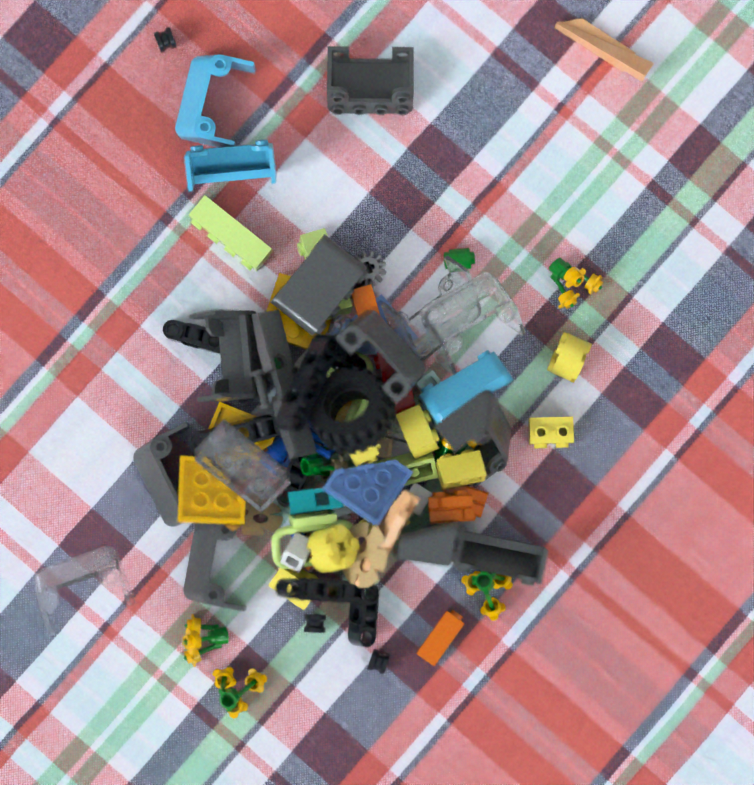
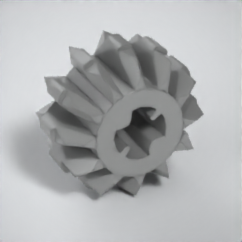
M362 251V259L357 255L355 258L364 265L369 264L370 267H374L372 273L365 277L363 286H366L367 281H370L372 287H374V279L378 282L383 281L382 277L378 274L386 275V270L380 269L386 266V262L378 263L382 256L379 254L374 259V251H370L369 257H366L365 251Z

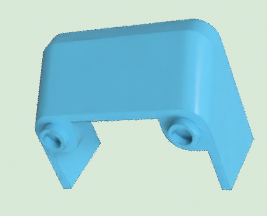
M221 54L195 57L190 64L175 126L177 135L183 140L213 147L236 146L235 141L215 137L216 125L214 121L209 117L201 116L211 75L222 77L227 75L230 69L255 74L254 62Z
M267 139L256 140L255 144L206 149H203L202 145L191 146L190 151H187L184 156L188 191H193L195 184L271 177L272 184L276 183L277 172L273 143H268Z
M487 350L477 356L479 360L435 386L430 383L421 389L422 394L418 398L425 410L427 409L434 425L480 392L490 390L493 393L513 381L512 376L495 352L490 353Z

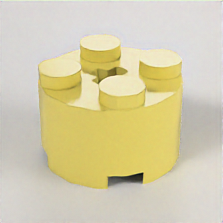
M563 332L558 347L554 350L547 370L574 383L584 365L586 354L589 353L592 344L572 334Z
M341 524L312 533L308 540L307 549H311L313 559H310V562L315 569L321 573H331L352 567L360 544L359 540L354 538L349 529Z

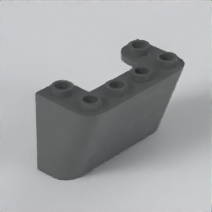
M328 46L327 108L335 115H407L413 110L414 47H392V59H349V46ZM339 52L343 53L344 55L336 56L334 55V53ZM400 53L408 54L404 57L398 56V54Z
M324 234L311 250L308 257L288 282L282 286L270 303L313 336L315 333L320 335L327 326L324 323L329 316L333 318L341 308L338 306L343 299L347 301L354 292L352 287L355 283H361L368 275L365 271L367 266Z
M374 310L362 312L336 337L350 354L368 339L396 371L381 388L396 404L407 395L425 372V365L421 359Z
M457 522L400 534L397 559L451 566L452 562H456L458 549H454V542L459 540L461 527L457 526Z

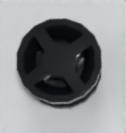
M170 27L165 28L163 32H154L161 53L165 52L167 48L177 47Z
M305 614L307 623L304 627V632L325 633L324 621L326 620V615Z
M374 649L367 669L371 671L375 669L384 675L391 654H382L377 649Z

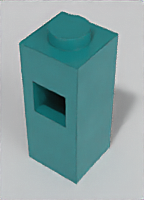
M322 488L288 492L291 514L343 508L341 502L323 491Z

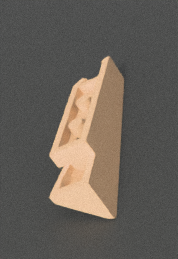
M583 18L565 22L559 21L555 25L557 30L615 68L622 72L626 71L641 82L654 65L651 61L635 55V52Z
M407 490L401 493L377 526L386 540L378 549H387L388 556L420 498ZM366 539L360 545L359 552L365 551L367 547ZM363 558L360 562V569L363 573H368L371 569V562L368 558ZM358 574V576H357V578H356V580H355V583H354V584H355L356 586H358V587H359V574Z

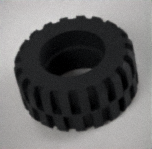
M346 367L341 368L339 372H331L330 376L326 379L318 399L310 411L309 422L322 443H325L329 449L336 450V452L342 454L345 451L348 454H356V451L359 450L362 453L368 451V447L373 446L374 448L378 445V441L380 439L384 440L388 435L387 430L392 429L394 424L392 420L396 416L395 403L381 388L385 383L377 374L366 368L362 371L361 367H352V369ZM356 399L368 400L367 407L357 418L346 422L335 421L338 411L346 403Z

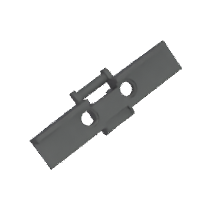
M279 310L252 314L256 342L263 369L250 372V376L255 379L261 402L259 410L273 409L275 417H277L298 371V367L293 365ZM274 358L280 361V369H276ZM263 375H265L267 381L274 380L277 395L272 397V403L269 402ZM308 420L301 431L279 429L289 459L317 453Z

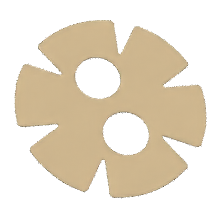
M240 496L245 501V509L248 510L244 525L223 524L232 531L243 526L241 534L264 535L262 527L270 532L275 531L282 524L283 516L270 515L279 513L281 510L269 500L258 505L260 497ZM263 514L268 517V521L266 523H257L253 520V516Z
M368 522L357 523L349 529L354 538L365 537L367 547L363 552L357 550L356 560L352 567L342 569L345 577L352 585L359 574V588L370 587L379 580L374 568L384 572L388 556L387 549H378L386 541L384 535L375 525H373L368 535ZM363 558H368L371 562V569L368 573H363L360 569V562Z

